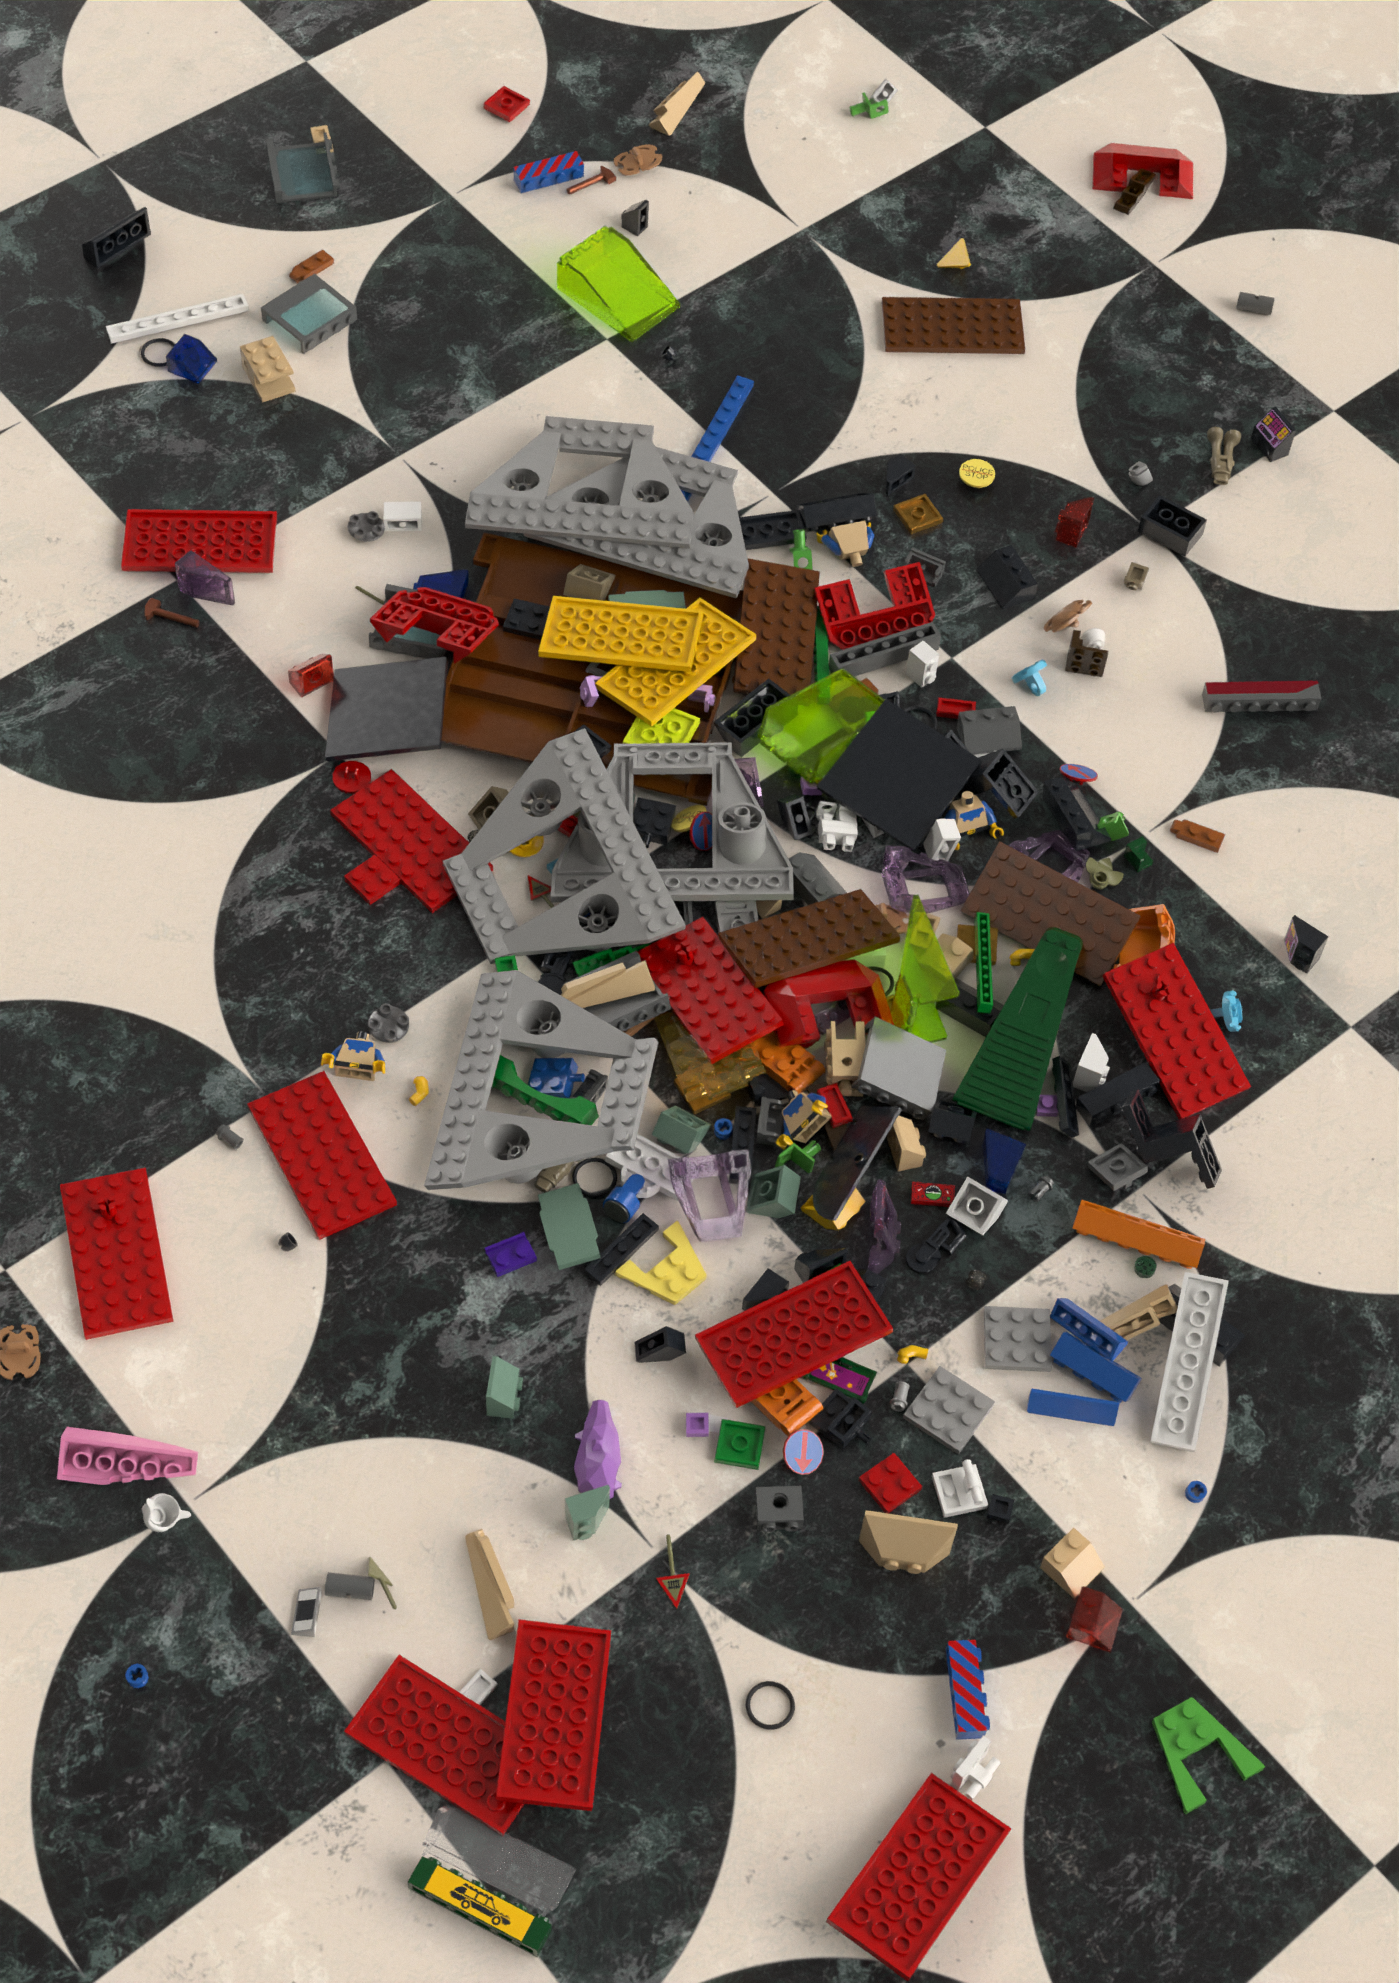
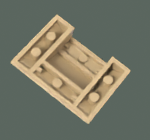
M866 1510L859 1542L879 1566H883L888 1570L903 1569L913 1574L925 1573L950 1554L958 1524Z

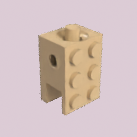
M274 336L240 346L242 367L262 402L296 392L295 386L289 375L294 374V371Z
M831 1021L830 1029H826V1040L824 1042V1051L827 1052V1058H825L826 1082L828 1086L837 1083L842 1096H863L858 1090L852 1088L851 1084L858 1080L865 1050L864 1022H856L853 1039H836L835 1021Z

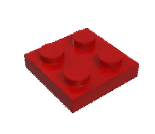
M503 86L483 103V108L511 122L530 105V99Z
M373 855L344 875V881L369 905L401 884V879L376 855Z
M895 1453L861 1475L858 1480L887 1514L922 1490V1485Z

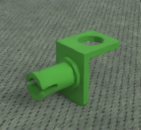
M865 92L862 93L863 102L849 106L852 117L866 112L873 119L889 112L886 99L871 104ZM884 106L882 111L876 112L877 107Z
M794 530L795 547L789 548V551L793 554L794 567H799L798 560L804 557L808 560V564L804 569L813 570L812 551L809 547L805 546V530Z
M1115 812L1101 817L1098 829L1105 827L1111 837V841L1129 835L1124 823L1125 816L1122 812Z
M814 1140L803 1149L793 1143L778 1156L775 1168L783 1166L791 1159L807 1173H811L815 1163V1159L812 1157L821 1151V1147L818 1143L813 1147L816 1143Z

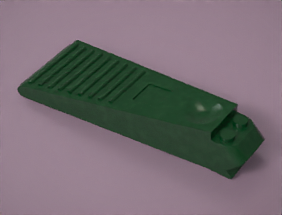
M1056 927L1046 929L955 1092L952 1101L956 1102L957 1105L1020 1130L1030 1132L1076 963L1083 947V941L1079 936Z

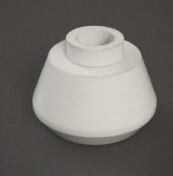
M1098 628L1088 629L1080 638L1083 639L1082 645L1102 649L1105 644L1104 631Z

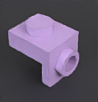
M591 675L585 677L582 682L580 696L584 701L585 707H593L599 697L595 683L603 676Z
M702 684L688 696V700L704 703V712H708L709 707L713 706L715 701V695L712 694V686Z

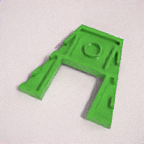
M1193 1697L1155 1717L1152 1721L1161 1749L1165 1753L1167 1766L1172 1773L1175 1788L1182 1801L1185 1814L1207 1801L1181 1762L1186 1757L1217 1740L1243 1780L1250 1778L1265 1768L1263 1763Z

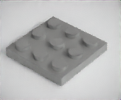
M985 1306V1369L1051 1372L1050 1309Z
M939 1366L906 1410L903 1419L959 1455L994 1407L995 1401Z

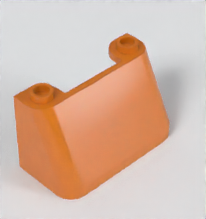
M1164 904L1129 909L1140 915L1141 918L1120 953L1119 964H1115L1113 969L1171 943L1175 944L1174 923Z

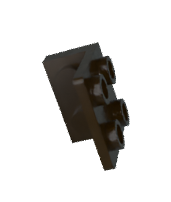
M1073 630L1065 671L1103 677L1109 651L1082 646L1083 639H1080L1081 631Z

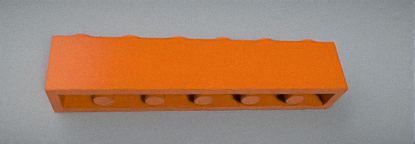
M1081 1200L1073 1225V1229H1076V1232L1079 1234L1095 1235L1101 1241L1109 1242L1110 1240L1126 1249L1132 1247L1138 1249V1252L1144 1255L1154 1254L1166 1262H1171V1260L1179 1262L1180 1266L1192 1269V1267L1197 1268L1205 1245L1204 1238L1085 1200Z

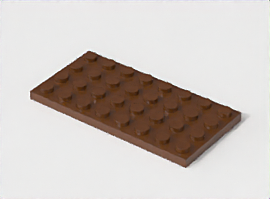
M882 297L885 352L1025 354L1020 299Z
M748 558L749 568L743 581L740 624L754 632L756 640L736 656L733 692L748 695L767 679H770L794 697L796 703L808 705L817 613V598L814 588L819 586L820 571Z
M1002 842L998 843L960 910L975 919L977 912L989 913L990 927L998 928L999 933L1029 949L1036 948L1044 932L1049 927H1056L1079 936L1083 941V947L1074 973L1102 987L1105 981L1102 975L1112 969L1141 918L1135 912Z
M862 889L718 933L721 943L755 988L900 942L898 932Z

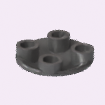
M374 511L353 514L349 518L348 531L357 540L365 542L374 541L383 535L385 531L384 522L378 517V513Z
M385 1003L371 1013L368 1019V1029L371 1035L381 1042H396L407 1034L409 1017L401 1009Z

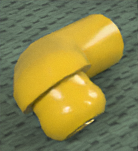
M1035 949L1016 950L1010 954V965L1020 966L1021 959H1030Z
M417 1076L413 1080L416 1092L409 1098L413 1106H417L429 1094L428 1080L424 1076Z
M909 1345L899 1349L897 1361L907 1364L909 1357L926 1360L929 1349Z

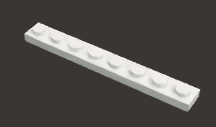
M240 294L106 326V330L112 344L246 312L249 309L244 295Z

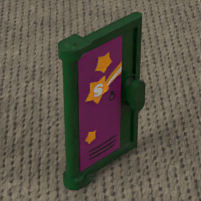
M841 1357L804 1375L803 1379L806 1381L810 1380L831 1390L837 1388L846 1396L856 1398L864 1404L867 1401L868 1392L877 1375V1371Z

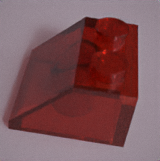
M1093 497L1067 503L1065 509L1060 510L1058 515L1060 522L1057 523L1055 529L1057 541L1077 547L1090 521L1094 503Z
M319 654L288 670L289 683L301 698L333 682V663L330 654Z
M1082 1586L1066 1637L1111 1652L1123 1609L1105 1593Z

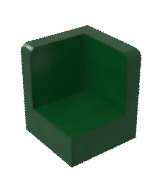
M1143 836L1128 843L1124 853V857L1137 872L1153 864V860L1145 852L1147 841Z

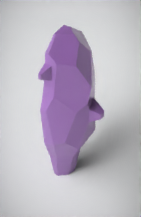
M595 1400L592 1402L586 1418L584 1430L575 1434V1439L581 1442L575 1460L574 1471L580 1493L609 1485L611 1499L614 1496V1490L622 1488V1483L616 1480L618 1468L621 1464L619 1436L612 1420L608 1402L605 1400Z

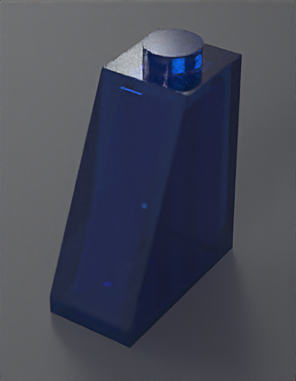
M463 569L420 575L418 582L414 583L413 589L417 590V588L427 587L463 599L469 583L468 570Z
M986 1129L983 1139L986 1187L996 1193L1006 1195L1023 1157L1026 1147L1025 1143Z

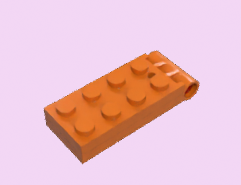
M775 1030L735 1051L744 1059H750L752 1065L759 1067L786 1090H796L798 1094L804 1092L807 1087L812 1085L826 1071L824 1065L820 1061L814 1060L815 1056L799 1044L780 1047Z
M797 1379L751 1401L786 1436L799 1430L823 1410L821 1402Z

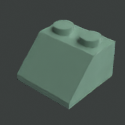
M673 1106L661 1112L652 1135L657 1137L659 1142L674 1146L676 1151L682 1154H689L698 1147L710 1129L711 1124L677 1106Z
M785 1165L753 1174L746 1212L773 1218H782L795 1214L801 1177Z
M492 1356L486 1394L487 1416L514 1419V1412L519 1411L520 1398L517 1397L518 1390L522 1391L523 1377H520L519 1368L497 1356Z
M609 1485L565 1498V1518L573 1541L577 1539L586 1540L596 1533L609 1508Z

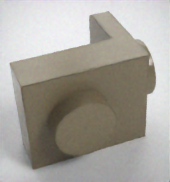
M1131 562L1128 573L1124 578L1126 587L1131 590H1142L1149 567Z

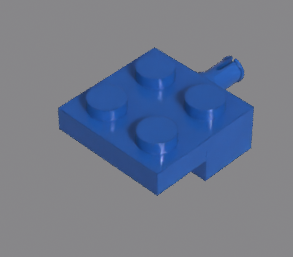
M535 1058L528 1086L550 1096L569 1098L574 1082H584L585 1075L584 1073L577 1074L578 1065L573 1058Z

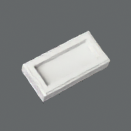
M480 1669L460 1690V1693L481 1705L495 1690L498 1683Z

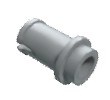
M896 1382L894 1395L890 1400L891 1408L898 1412L904 1411V1408L908 1405L906 1399L910 1386L906 1382Z

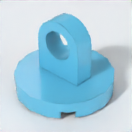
M1042 659L1012 676L1013 683L1015 684L1024 679L1035 696L1042 695L1046 692V685L1038 671L1046 667L1047 663Z
M1233 990L1224 992L1222 1008L1210 1009L1214 1018L1224 1017L1226 1027L1230 1032L1239 1031L1241 1026H1238V1024L1242 1023L1241 1002L1239 998H1235L1237 993Z

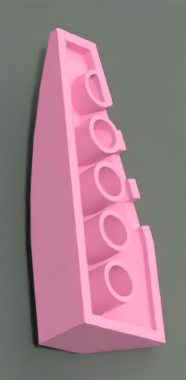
M66 1427L61 1436L57 1479L106 1485L111 1482L120 1481L125 1483L139 1479L153 1480L157 1477L196 1475L198 1452L130 1435Z

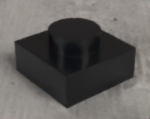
M992 1494L987 1518L1009 1523L1014 1499Z

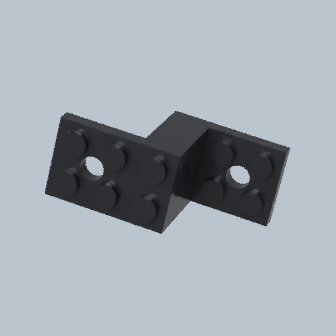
M952 730L946 731L943 736L968 751ZM1004 749L978 757L982 760V764L958 793L959 797L962 799V793L965 791H970L973 795L991 790L1014 819L1019 818L1039 791ZM1013 787H1015L1017 790L1016 795H1014L1012 791Z
M1139 1089L1130 1091L1122 1106V1115L1129 1123L1130 1136L1133 1139L1135 1138L1137 1153L1139 1157H1142L1144 1164L1191 1152L1194 1164L1198 1165L1201 1182L1205 1183L1207 1189L1215 1187L1222 1168L1201 1115L1198 1114L1153 1126Z

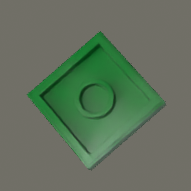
M722 1419L714 1463L759 1470L766 1426Z

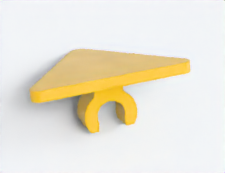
M961 238L937 263V267H960V269L969 267L971 264L965 240Z

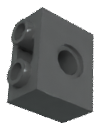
M801 1486L756 1487L757 1530L773 1532L777 1529H785L786 1531L793 1532L802 1529L804 1516ZM781 1503L784 1507L779 1509L774 1504Z

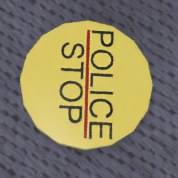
M971 459L961 465L959 476L965 484L975 488H982L993 482L995 470L991 464L984 460Z
M694 805L682 810L674 817L672 829L676 832L690 830L694 817L700 812H707L706 807Z

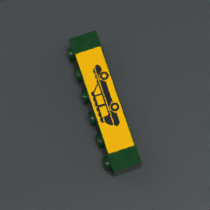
M423 1856L421 1857L408 1880V1889L531 1955L539 1956L551 1933V1924L548 1918L541 1914H536L535 1916L527 1912L528 1909L518 1902L512 1904L506 1901V1897L500 1892L493 1891L491 1893L484 1889L485 1886L474 1879L469 1881L463 1878V1874L454 1868L448 1870L442 1867V1863L433 1857L428 1859Z

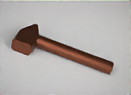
M600 166V174L567 188V192L570 195L601 180L611 184L616 181V176L610 169Z
M150 598L145 605L146 620L157 615L190 626H199V620L160 609L161 602L159 600Z

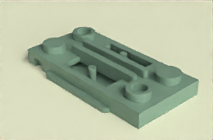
M665 590L632 591L625 594L608 596V601L686 609L683 592H667Z
M579 1183L538 1194L542 1208L540 1217L550 1251L555 1254L559 1270L601 1258L596 1243L598 1235L588 1201L586 1198H583Z

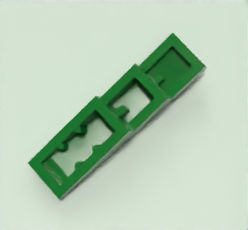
M651 942L633 949L629 945L614 952L610 948L573 962L578 977L634 951L638 952L651 945Z

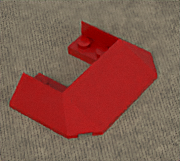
M1110 143L1094 152L1092 189L1122 192L1127 187V170L1139 171L1142 168L1150 172L1159 173V196L1193 199V162L1177 149Z
M920 562L885 570L883 574L893 607L861 615L850 579L815 587L814 591L829 642L844 650L932 622L935 612Z
M427 587L417 588L416 592L407 593V590L398 591L370 618V623L386 643L396 634L404 635L412 626L441 635L437 639V646L454 651V664L469 655L499 625L491 607Z
M855 959L839 961L770 983L764 990L765 998L783 1020L784 1025L775 1030L780 1047L819 1042L821 1037L811 1004L846 1000L854 1029L856 1022H864L865 1027L874 1017L894 1025L879 974Z

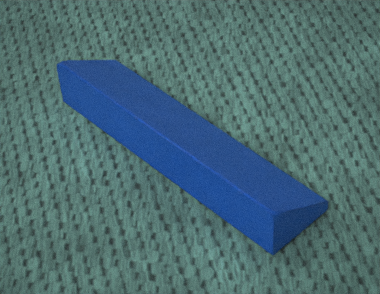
M1057 1298L1050 1318L1106 1359L1113 1362L1126 1347L1128 1341L1071 1300Z
M1033 1388L1030 1390L1027 1403V1412L1031 1414L1107 1426L1115 1425L1119 1403L1115 1401Z

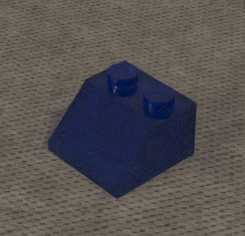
M184 334L166 355L168 372L198 384L217 362V358L200 339Z

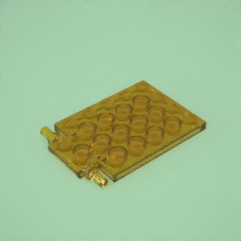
M671 1009L654 1017L687 1102L700 1097L702 1099L708 1097L709 1100L749 1086L748 1081L753 1080V1077L766 1073L754 1042L711 1064Z

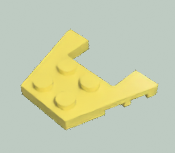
M678 1221L663 1231V1237L676 1249L649 1272L644 1273L630 1259L615 1272L617 1277L625 1278L633 1282L635 1286H641L651 1291V1294L673 1305L680 1302L707 1278Z

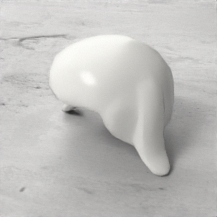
M162 1493L156 1494L150 1499L148 1498L142 1507L145 1525L155 1532L167 1531L177 1521L191 1516L189 1511L180 1509L178 1502L172 1496Z

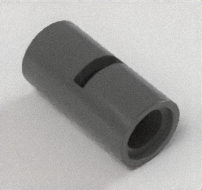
M1240 292L1236 309L1271 315L1274 297L1256 296V294Z
M328 1572L325 1596L347 1598V1595H349L351 1599L372 1601L375 1578Z

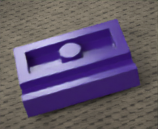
M524 1232L484 1248L485 1254H487L497 1277L537 1261V1257Z

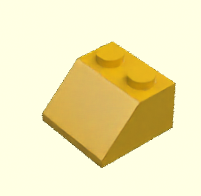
M855 1188L836 1221L825 1219L817 1213L813 1205V1195L805 1202L801 1210L824 1228L840 1230L846 1226L847 1221L853 1215L859 1212L860 1207L865 1201L857 1188Z

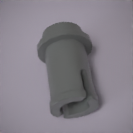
M223 1124L216 1131L218 1139H223L235 1150L243 1143L244 1139L234 1133L229 1125L225 1126Z
M1046 1175L1040 1177L1039 1182L1028 1192V1196L1032 1198L1035 1193H1038L1033 1201L1039 1202L1048 1190L1051 1191L1053 1189V1180Z

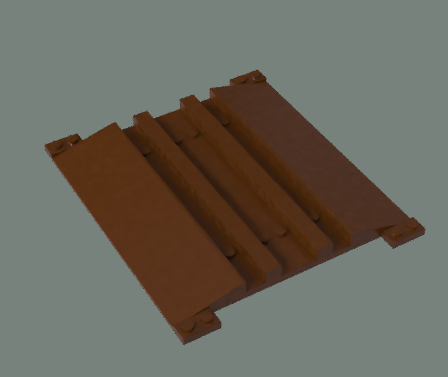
M483 533L473 558V565L486 567L489 570L476 603L491 607L499 625L469 655L455 664L454 660L452 662L446 679L442 742L533 762L549 741L571 734L582 725H585L612 745L611 751L601 758L607 769L614 757V744H623V740L637 716L599 690H597L599 697L593 707H585L584 701L580 696V686L585 677L594 675L586 672V668L591 662L539 657L538 651L541 640L504 632L503 625L513 599L551 606L553 596L569 597L563 595L567 574L582 564L615 575L605 601H608L609 595L625 594L632 591L665 590L667 592H683L686 608L701 598L740 623L742 590L739 591L737 598H733L604 559ZM736 657L703 683V685L712 686V694L715 695L714 705L709 707L708 712H704V703L688 700V697L675 707V709L700 718V724L689 743H707L709 735L713 733L714 721L717 717L720 701L724 690L727 689L733 661H736ZM599 663L597 668L609 672L616 664ZM634 774L633 786L687 798L688 802L707 806L712 792V774Z

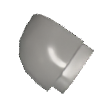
M1138 461L1129 468V477L1134 484L1144 486L1153 481L1146 464Z

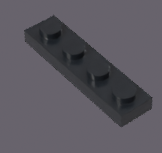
M1057 1056L1052 1058V1073L1055 1078L1056 1107L1060 1119L1058 1124L1062 1132L1074 1138L1079 1136L1071 1065L1062 1057Z
M736 1106L729 1183L750 1185L757 1108Z
M642 1213L600 1254L601 1258L594 1260L585 1268V1274L601 1286L659 1230V1225Z

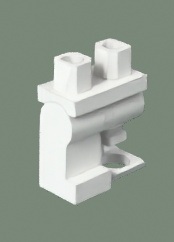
M820 801L816 811V817L819 820V843H823L824 850H832L836 845H842L844 852H851L858 835L856 814L841 804L837 808L838 803ZM825 805L832 806V808L830 809H824L822 807ZM836 811V820H832Z

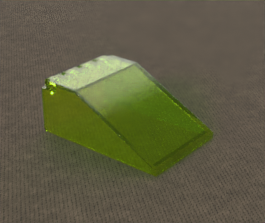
M603 226L595 234L590 235L583 242H580L570 251L563 254L559 258L560 261L557 262V289L631 342L680 307L679 301L630 239L612 227Z
M842 668L767 707L758 736L759 739H762L760 745L769 752H772L774 756L783 763H786L797 774L801 773L800 776L810 784L814 782L818 784L881 706L884 699Z
M917 894L913 895L902 940L890 1012L896 1027L933 1043L946 1040L948 1036L934 1002L956 998L959 996V990L920 897Z

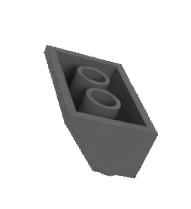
M1015 706L959 712L957 722L958 734L961 742L973 755L992 753L1000 749L1005 751L1022 749L1020 719Z
M799 852L788 858L793 867V889L807 905L847 893L815 855Z

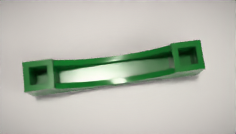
M502 1055L499 1056L491 1088L500 1090L507 1097L511 1096L517 1099L522 1105L534 1108L540 1114H546L552 1120L592 1125L599 1117L596 1104L581 1096L577 1098H559L541 1093L528 1086L517 1076L514 1062Z

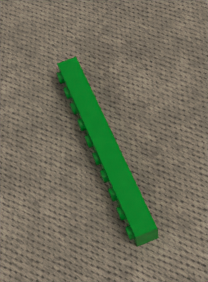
M817 606L815 647L813 649V654H815L814 663H816L814 665V672H816L814 682H817L815 684V691H817L815 693V701H817L818 705L828 706L830 703L828 637L820 608Z
M977 912L974 920L978 1012L991 1013L993 989L989 913Z

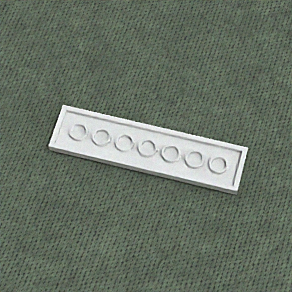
M1188 1272L1184 1274L1151 1443L1191 1452L1196 1450L1228 1280Z

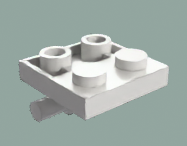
M971 1460L963 1461V1467L932 1473V1480L944 1518L988 1508V1502L976 1464L972 1465Z
M984 1735L979 1742L976 1739L972 1742L967 1750V1755L964 1759L960 1758L950 1776L953 1779L950 1786L957 1791L963 1787L968 1779L973 1782L965 1793L966 1797L970 1800H973L981 1788L984 1789L993 1778V1772L1000 1764V1761L993 1757L985 1768L980 1765L986 1757L991 1743Z

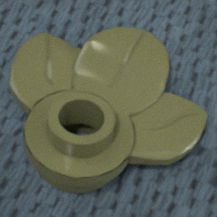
M1090 857L1086 862V870L1090 875V884L1096 889H1104L1107 885L1116 886L1123 879V873L1113 871L1110 858L1096 862Z

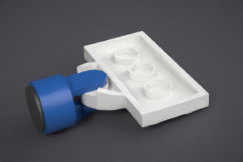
M637 1134L634 1150L615 1151L608 1153L605 1157L607 1163L621 1170L620 1184L622 1187H615L603 1202L604 1210L614 1221L627 1223L640 1208L638 1198H648L660 1191L678 1201L699 1174L700 1168Z

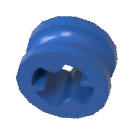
M721 1118L715 1122L714 1135L718 1139L726 1140L732 1136L733 1124L730 1120ZM727 1127V1130L720 1131V1128Z
M1200 1481L1190 1482L1185 1489L1186 1498L1193 1503L1201 1502L1207 1495V1488ZM1194 1488H1198V1492L1201 1491L1198 1496L1194 1495L1195 1492H1191Z
M134 1664L127 1669L126 1679L133 1688H141L148 1682V1672L143 1665ZM140 1671L142 1678L139 1677L134 1681L132 1674H137Z

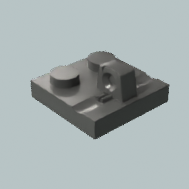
M1122 1143L1088 1161V1168L1113 1191L1122 1186L1125 1189L1132 1186L1133 1180L1148 1172V1166Z

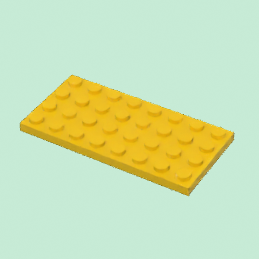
M553 596L538 651L539 657L691 672L703 619V610Z
M699 598L686 608L703 610V619L691 672L616 665L600 678L595 685L597 690L652 727L756 640V634Z

